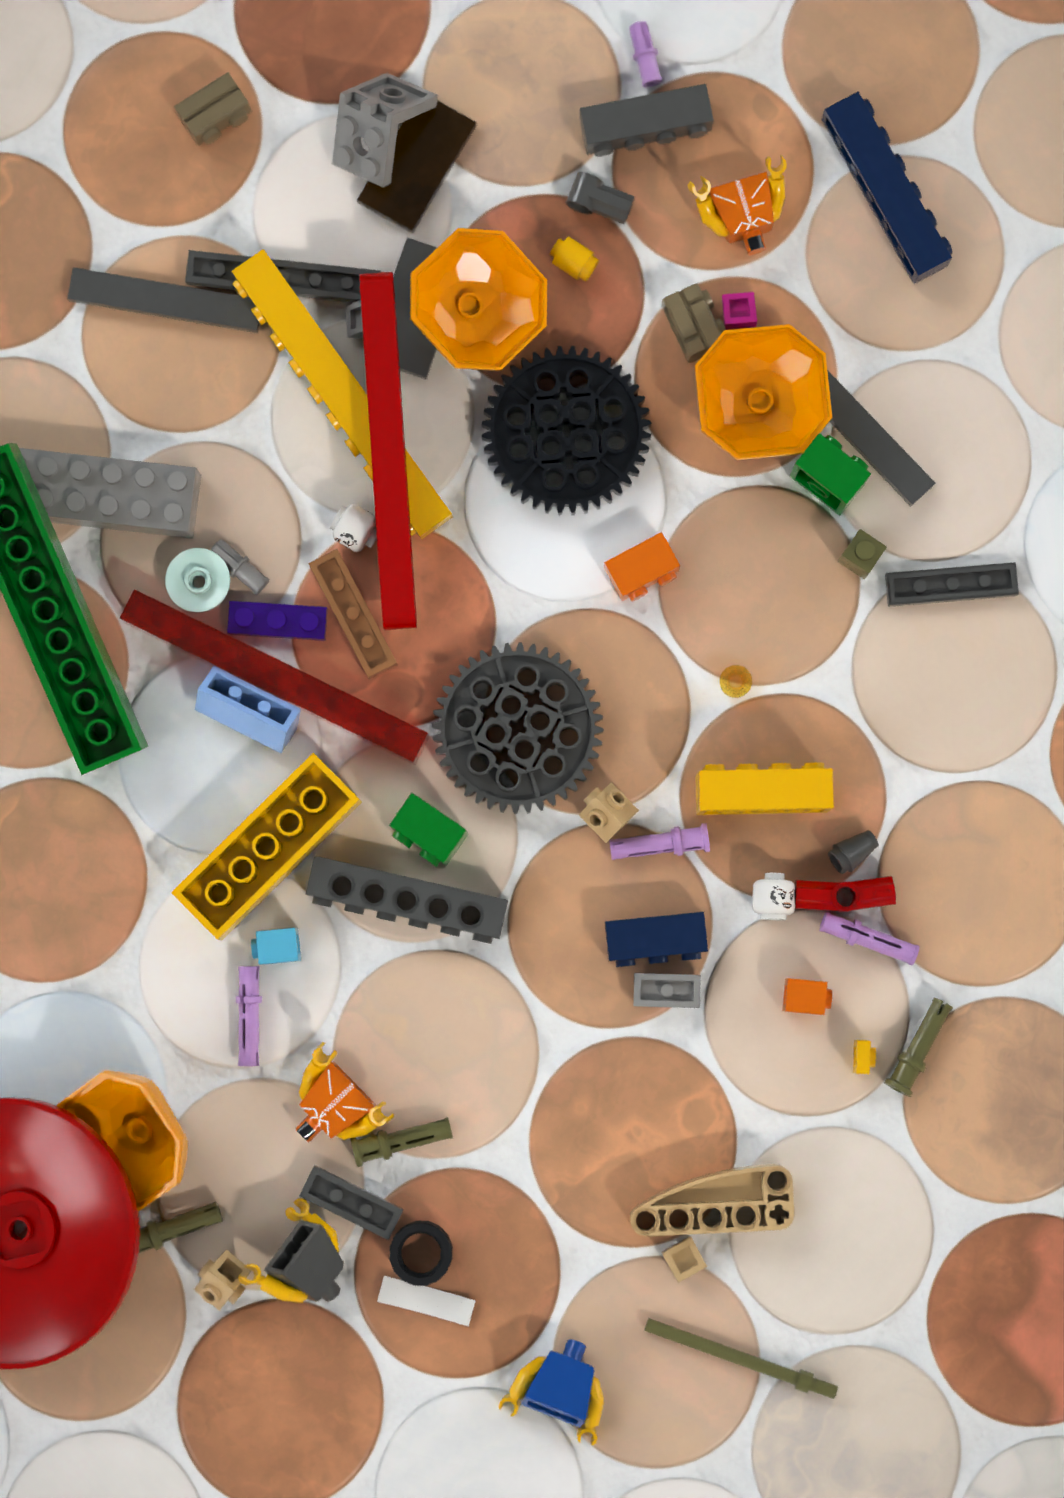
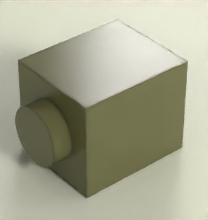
M859 529L838 562L865 580L887 546Z

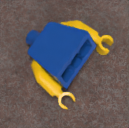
M569 1339L563 1354L550 1351L547 1357H536L520 1369L509 1388L510 1394H506L501 1399L499 1409L501 1410L504 1402H512L515 1406L511 1414L512 1417L517 1414L520 1405L526 1406L577 1426V1440L579 1443L583 1433H592L591 1446L595 1445L597 1442L595 1427L599 1425L604 1399L600 1382L593 1376L594 1367L581 1362L586 1346L579 1341Z

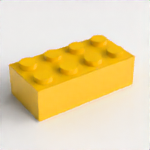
M822 762L804 763L801 769H791V763H773L768 769H758V764H738L736 770H725L724 764L705 765L703 771H698L695 776L696 815L827 813L834 808L833 768H824V763Z

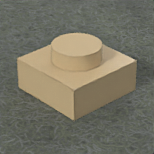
M691 1236L662 1251L678 1283L707 1267Z

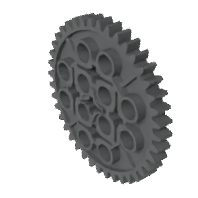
M522 642L518 643L516 651H512L509 643H505L504 653H500L496 646H492V656L490 657L481 650V661L477 662L470 656L468 658L470 663L469 669L459 665L458 669L462 676L459 678L455 675H450L449 678L454 686L443 685L442 690L448 697L437 698V702L444 708L433 711V714L440 718L441 721L432 723V728L441 731V733L432 738L434 742L443 744L435 750L437 755H446L440 762L441 767L451 765L452 768L449 769L446 776L448 778L459 777L454 786L459 788L466 785L464 793L466 797L474 792L477 793L476 804L481 803L484 798L488 799L487 808L490 810L496 802L499 803L501 813H504L507 806L511 805L513 813L517 814L520 805H524L527 814H530L532 804L535 803L538 809L543 811L545 800L554 807L556 806L555 796L557 794L566 800L567 793L565 789L567 787L575 792L578 790L574 782L575 779L582 782L587 780L582 770L593 771L594 769L592 764L588 762V759H598L599 754L592 750V747L602 746V741L594 738V735L604 732V728L595 726V723L603 720V715L593 714V711L600 707V702H590L596 691L584 690L589 683V679L586 678L578 681L577 678L581 673V669L578 668L570 672L571 660L568 659L560 664V653L558 652L552 658H548L547 647L540 654H537L535 644H532L528 652H525ZM521 671H533L537 677L536 681L530 686L522 685L517 679ZM479 683H487L491 686L492 692L489 697L480 699L474 695V687ZM553 685L561 686L565 691L564 698L560 701H551L546 695L548 688ZM502 690L494 709L498 716L496 718L490 717L488 721H485L479 734L476 736L484 718L481 709L483 707L488 709L490 705H493L499 692ZM535 692H538L539 700L543 702V705L534 704L532 708L528 707V700L523 694L532 696ZM508 698L517 699L521 704L520 710L515 714H507L502 709L503 702ZM464 711L473 712L476 715V722L471 727H462L458 723L459 715ZM527 713L523 723V728L526 732L524 734L519 732L509 744L512 738V728L509 725L511 723L517 724ZM534 715H546L550 721L548 727L544 730L533 728L530 722ZM560 721L553 733L552 744L555 748L553 750L548 748L543 752L538 763L533 767L541 753V744L538 740L540 738L545 740L550 736L555 725ZM496 726L502 728L505 732V737L501 742L492 743L487 739L486 734L490 728ZM566 729L574 730L578 735V741L572 746L564 745L559 739L562 731ZM521 742H527L533 746L534 752L531 757L522 759L515 753L516 746ZM478 744H481L494 752L497 751L501 753L503 749H507L508 757L511 759V761L525 768L526 770L516 766L511 762L507 763L503 761L501 765L496 764L497 758L495 757V755H493L491 751L481 747ZM477 755L486 756L489 760V766L483 772H477L471 768V760ZM547 759H559L563 765L562 770L558 774H548L543 767ZM510 770L517 774L518 781L515 786L506 788L500 784L499 778L503 772Z

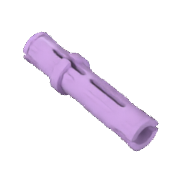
M828 911L825 912L819 928L821 932H826L846 940L848 945L858 944L909 963V965L914 964L920 948L919 945L908 943L863 926L859 920L855 919L852 922L833 915Z
M238 966L239 996H236V1003H239L238 1066H259V1003H262V996H259L260 966Z

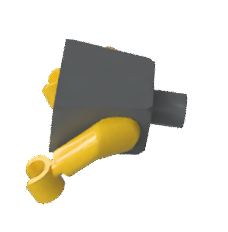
M302 1198L296 1199L294 1204L299 1207L301 1213H297L292 1207H288L285 1210V1214L289 1220L299 1221V1223L264 1269L267 1276L261 1275V1270L256 1264H247L244 1267L253 1271V1280H248L241 1275L238 1276V1279L246 1286L254 1283L260 1285V1290L281 1301L302 1303L308 1299L317 1302L321 1298L325 1301H332L340 1293V1287L334 1280L344 1266V1262L339 1255L337 1233L316 1213H309L310 1207L307 1200Z

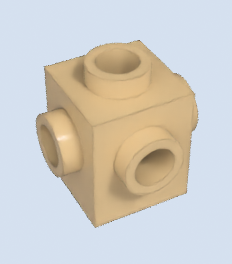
M611 782L602 791L598 787L595 788L584 799L587 806L579 816L607 843L639 810Z
M226 1249L216 1262L209 1259L197 1274L202 1279L194 1290L201 1295L204 1301L212 1304L220 1311L227 1301L234 1304L246 1290L241 1285L242 1283L239 1281L238 1276L241 1275L247 1278L252 1270L244 1267L245 1264Z

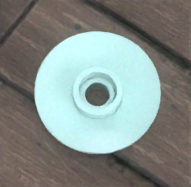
M191 548L179 553L169 564L165 575L166 590L171 600L180 608L194 613L207 612L221 604L228 594L231 582L230 572L224 560L215 552L205 548ZM197 577H204L205 584L197 588L194 586V580Z

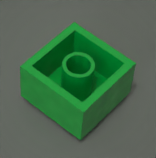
M819 433L796 461L789 477L840 516L864 487L871 473L867 470L868 465L862 459L855 455L850 457L841 450L843 448L842 445L830 435L824 437Z
M412 792L389 824L394 830V833L391 835L393 838L409 849L412 844L422 849L419 855L435 867L440 862L447 866L468 836L466 829Z

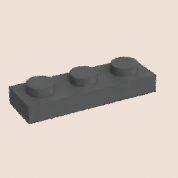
M316 1165L313 1166L299 1195L387 1240L390 1239L404 1210Z

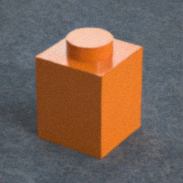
M785 978L782 1011L825 1015V1009H831L832 989H827L828 982Z

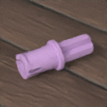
M645 21L635 22L629 28L635 50L633 60L638 62L643 87H653L662 83L656 59L658 50L653 47L648 24Z

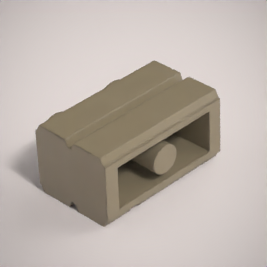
M228 72L174 106L178 117L198 146L203 142L205 144L215 142L221 136L222 130L230 125L237 127L243 124L248 119L247 114L252 112L247 99Z
M698 283L662 299L661 306L688 363L700 359L722 332L726 330L720 318L715 320L710 309L714 305L707 290L701 291Z

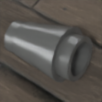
M867 830L864 833L834 844L833 849L828 852V856L836 870L844 874L847 871L852 872L879 844L873 833Z

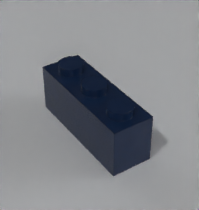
M704 912L605 921L608 962L615 961L616 967L635 966V959L648 958L649 964L669 962L668 956L681 955L682 961L701 959V952H708Z

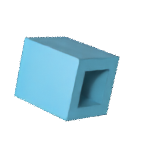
M298 928L256 931V939H251L253 959L258 958L259 965L301 961Z

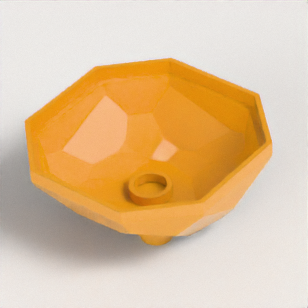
M458 228L410 273V320L455 369L500 371L547 326V279L504 231Z
M790 324L724 330L694 367L701 432L736 460L803 454L832 419L826 353Z
M104 1070L57 1104L58 1107L76 1115L90 1125L111 1147L131 1183L138 1211L181 1182L187 1160L188 1140L161 1090L151 1079L141 1075Z

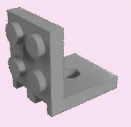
M388 73L341 92L332 164L381 187L391 184L398 124L435 108L438 95ZM361 137L364 138L365 143L369 146L368 151L362 147Z

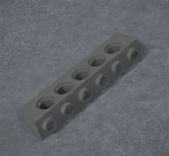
M314 856L305 894L313 897L312 903L331 907L332 901L345 904L344 911L362 915L364 909L377 911L376 918L395 922L396 916L409 919L408 925L427 929L429 923L441 926V933L458 937L460 936V931L474 933L472 940L492 944L493 938L500 939L508 900L318 856ZM341 877L348 878L352 884L350 892L344 896L337 895L334 890L336 880ZM374 884L380 885L384 891L383 898L377 903H370L366 898L368 887ZM404 892H411L415 895L416 903L410 910H402L398 906V898ZM436 899H443L448 904V911L441 918L433 917L430 913V905ZM474 906L479 909L480 919L476 924L467 925L462 921L461 915L466 907Z

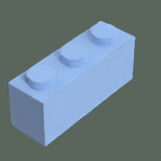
M216 666L212 667L198 688L195 706L196 711L281 754L297 730L301 712L300 708Z

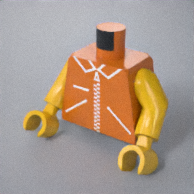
M780 155L781 164L776 168L771 167L770 156L766 158L765 164L771 173L769 177L766 171L711 188L710 182L700 176L703 186L699 191H696L694 183L691 181L688 183V190L697 196L695 201L703 224L718 236L725 237L728 243L744 240L748 255H754L766 249L762 234L772 231L774 222L780 218L785 200V180L782 173L787 167L786 160L782 155Z
M324 1042L314 1050L312 1060L304 1070L299 1089V1095L302 1099L299 1106L308 1116L295 1128L307 1142H310L321 1130L331 1139L335 1136L343 1140L365 1136L378 1126H382L394 1118V1114L388 1117L382 1114L381 1107L386 1104L385 1101L376 1105L332 1061L336 1057L337 1051L334 1050L330 1056L325 1055L322 1051V1047L325 1045Z

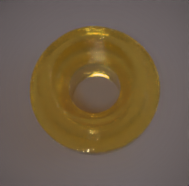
M729 666L720 676V688L729 697H742L751 689L752 676L743 666ZM733 676L739 677L742 681L741 686L737 688L732 687L729 682L730 678Z

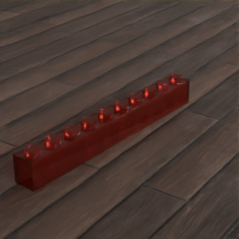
M135 589L120 616V619L125 624L211 666H216L415 766L430 737L427 732Z

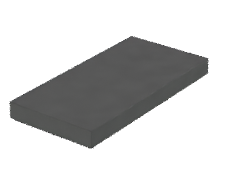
M407 238L393 276L400 371L427 380L437 349L410 320V273L437 247Z

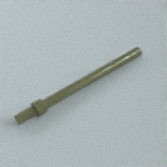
M650 1318L647 1320L644 1329L646 1332L795 1385V1389L808 1393L810 1390L832 1399L836 1396L838 1386L814 1378L813 1373L802 1369L797 1372Z

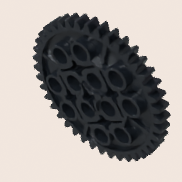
M558 346L556 355L552 356L551 351L545 348L544 358H540L536 352H533L532 363H529L525 358H521L522 369L511 365L512 377L504 374L501 375V380L505 386H493V390L498 397L488 396L487 400L494 408H484L483 411L484 415L490 419L482 421V428L490 431L482 434V441L491 442L483 447L484 453L494 454L487 460L489 466L498 465L493 471V475L495 477L504 475L501 486L504 488L512 484L510 495L513 497L521 492L522 504L531 498L533 499V509L536 510L543 503L546 514L550 512L552 506H556L559 516L562 515L564 507H568L571 515L574 516L576 506H580L586 514L588 513L590 503L599 510L600 499L602 498L611 504V492L622 496L623 491L620 485L632 486V481L628 475L639 476L640 471L635 465L645 464V459L639 454L649 452V446L641 442L651 440V434L643 431L651 427V421L642 419L649 414V408H639L645 402V396H634L639 391V385L628 386L632 378L631 374L621 377V365L612 370L610 368L612 358L609 357L601 363L600 352L597 351L592 358H588L587 348H584L580 355H576L574 346H571L568 354H564L562 347ZM580 375L585 377L588 383L579 389L573 387L569 381L572 377ZM543 378H550L555 382L554 388L549 391L541 390L537 384ZM564 392L567 398H573L568 400V405L563 406L560 400H555L560 398V393ZM595 404L598 405L599 422H601L602 427H607L603 429L601 435L602 453L599 452L598 435H596L594 429H590L594 427L596 422ZM612 404L618 405L622 409V414L616 418L609 417L604 411L605 408ZM578 407H584L588 409L590 416L585 420H578L572 415V412ZM531 409L534 410L537 431L543 432L538 434V439L536 440L537 458L534 457V445L531 436L525 435V433L530 432V427H532ZM544 410H553L558 414V418L554 422L546 423L540 418L541 413ZM514 412H520L526 419L521 425H512L508 421V417ZM563 425H569V429L572 430L569 437H564L562 432ZM613 436H619L625 441V445L621 449L615 450L608 446L607 441ZM579 439H588L593 444V447L588 452H580L576 449L575 443ZM555 441L560 445L561 449L558 453L549 455L543 451L542 447L546 442ZM515 444H523L528 448L527 454L523 457L513 456L510 450ZM565 456H571L572 461H578V463L573 464V469H566L565 464H560L565 461ZM589 470L593 472L596 478L590 484H583L578 480V474L581 471ZM550 473H558L562 476L563 482L559 486L551 487L545 482V478Z

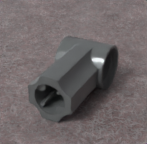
M578 172L566 200V205L583 214L596 213L625 224L635 196L604 185L601 179L592 174Z

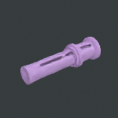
M702 823L700 827L680 829L678 826L671 829V832L609 840L612 860L674 852V855L682 856L683 852L704 850L705 852H710L707 823Z

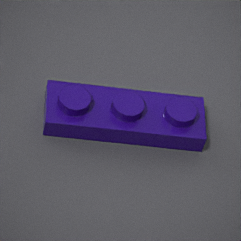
M229 601L228 635L325 641L328 608Z

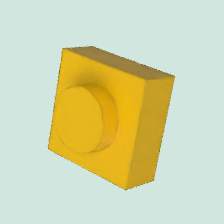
M854 1040L853 1073L870 1074V1067L875 1068L876 1048L871 1047V1041Z

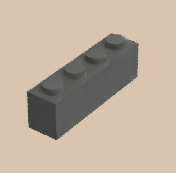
M706 84L580 108L579 116L587 155L595 154L598 157L613 153V150L625 147L626 150H637L643 148L646 143L656 141L658 144H668L674 142L677 137L689 135V138L703 137L708 134V131H712L714 122Z

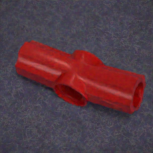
M892 876L852 882L795 880V909L848 912L896 904V892ZM840 888H846L851 891L853 900L849 906H842L837 902L836 894Z

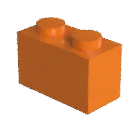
M660 532L604 562V569L620 599L624 601L630 598L631 602L645 596L648 593L646 588L658 582L659 586H663L676 579L675 573L679 571L680 564L663 533Z

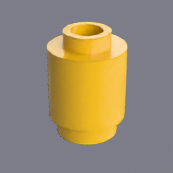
M569 236L565 240L559 238L549 254L554 257L551 264L574 279L578 280L580 278L585 282L599 263V259L594 257L593 251Z

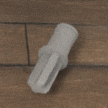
M219 540L213 545L211 551L218 554L224 560L231 572L230 576L232 578L236 576L255 595H258L266 587L270 579L248 562L249 558L247 556L243 558L224 540Z

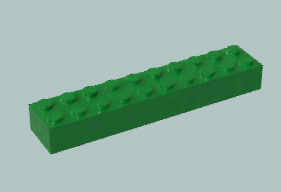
M15 443L0 446V590L81 775H84L148 747V744L21 451Z

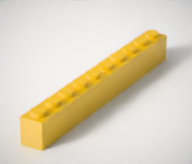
M262 249L232 270L233 275L237 279L232 285L242 299L249 296L255 307L250 310L261 325L266 322L274 331L269 337L280 352L286 348L293 358L288 362L299 378L303 375L306 376L311 383V386L307 388L308 392L317 404L323 401L330 412L326 414V417L336 431L340 428L345 431L349 437L344 441L355 457L361 454L365 459L367 465L363 469L373 482L367 394L268 254ZM405 449L411 536L417 533L422 540L453 518V515Z

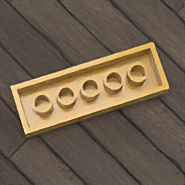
M312 753L171 893L217 940L222 941L362 801Z

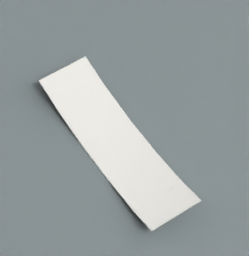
M387 1276L383 1277L377 1302L420 1312L468 1327L475 1305V1300L427 1286H413L400 1279Z

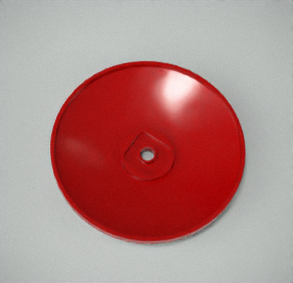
M6 1097L0 1098V1369H26L54 1362L75 1352L90 1342L110 1322L123 1303L136 1270L139 1254L140 1227L136 1199L128 1176L114 1151L90 1125L76 1115L50 1103L30 1098ZM17 1220L23 1221L27 1226V1235L24 1238H20L15 1234L14 1225Z

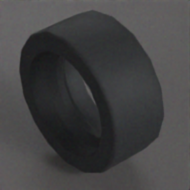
M414 1221L404 1225L395 1234L390 1245L389 1260L393 1271L402 1281L413 1286H427L437 1282L447 1273L452 1261L453 1246L448 1234L439 1225L430 1221ZM417 1233H425L432 1236L438 1242L441 1249V1258L438 1265L426 1273H416L410 1270L402 1259L404 1242L410 1236Z

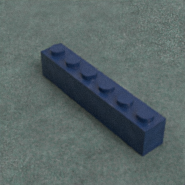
M858 91L825 108L821 120L912 282L915 284L946 268L952 259V247L946 237H940L935 228L937 226L935 216L930 209L925 210L920 201L921 193L914 181L909 182L904 173L906 167L899 154L894 155L889 146L890 138L883 126L878 127L873 118L875 113L868 99L863 100Z

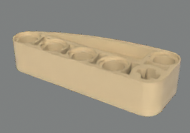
M779 1164L746 1166L699 1176L659 1192L637 1205L630 1213V1223L635 1233L640 1236L786 1229L794 1220L793 1180L790 1172ZM773 1171H781L785 1177L783 1186L778 1189L770 1188L767 1182L769 1174ZM775 1205H780L782 1210L787 1211L786 1216H781L782 1221L776 1222L773 1216H769L770 1210L775 1211ZM743 1206L751 1207L754 1213L753 1219L747 1224H741L736 1220V1212ZM708 1208L718 1209L721 1215L719 1222L712 1226L706 1225L702 1219L704 1211ZM677 1209L687 1213V1221L681 1227H674L669 1222L671 1212ZM642 1211H649L654 1215L653 1225L646 1229L638 1227L635 1222L637 1215Z

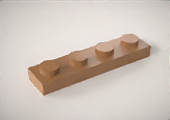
M338 549L308 563L368 679L398 665Z

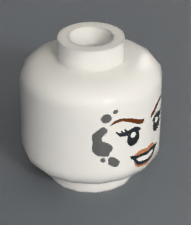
M351 504L347 508L342 506L330 526V529L334 530V540L354 552H360L365 545L371 548L377 539L375 515L357 504Z
M765 873V879L757 880L753 884L752 909L755 913L760 914V919L787 920V915L795 911L796 886L792 881L784 880V873Z

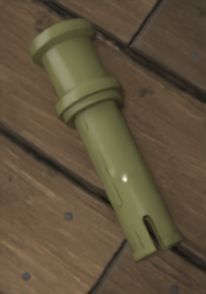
M933 998V1002L907 1051L898 1055L899 1063L891 1078H886L884 1082L890 1088L908 1097H911L913 1093L911 1088L917 1076L926 1069V1064L923 1061L949 1012L953 1008L947 1003L942 1005L944 1001Z
M447 1117L387 1134V1131L380 1130L377 1135L359 1140L351 1138V1144L357 1167H361L363 1162L379 1158L388 1160L390 1157H393L392 1153L449 1138L452 1139L453 1135Z
M215 1201L166 1221L157 1223L151 1220L147 1222L145 1227L140 1228L139 1253L152 1248L159 1250L164 1246V1242L223 1222L217 1202Z

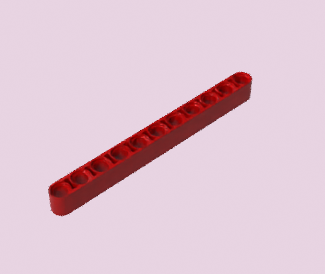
M393 272L360 274L359 279L383 629L417 628L394 278Z

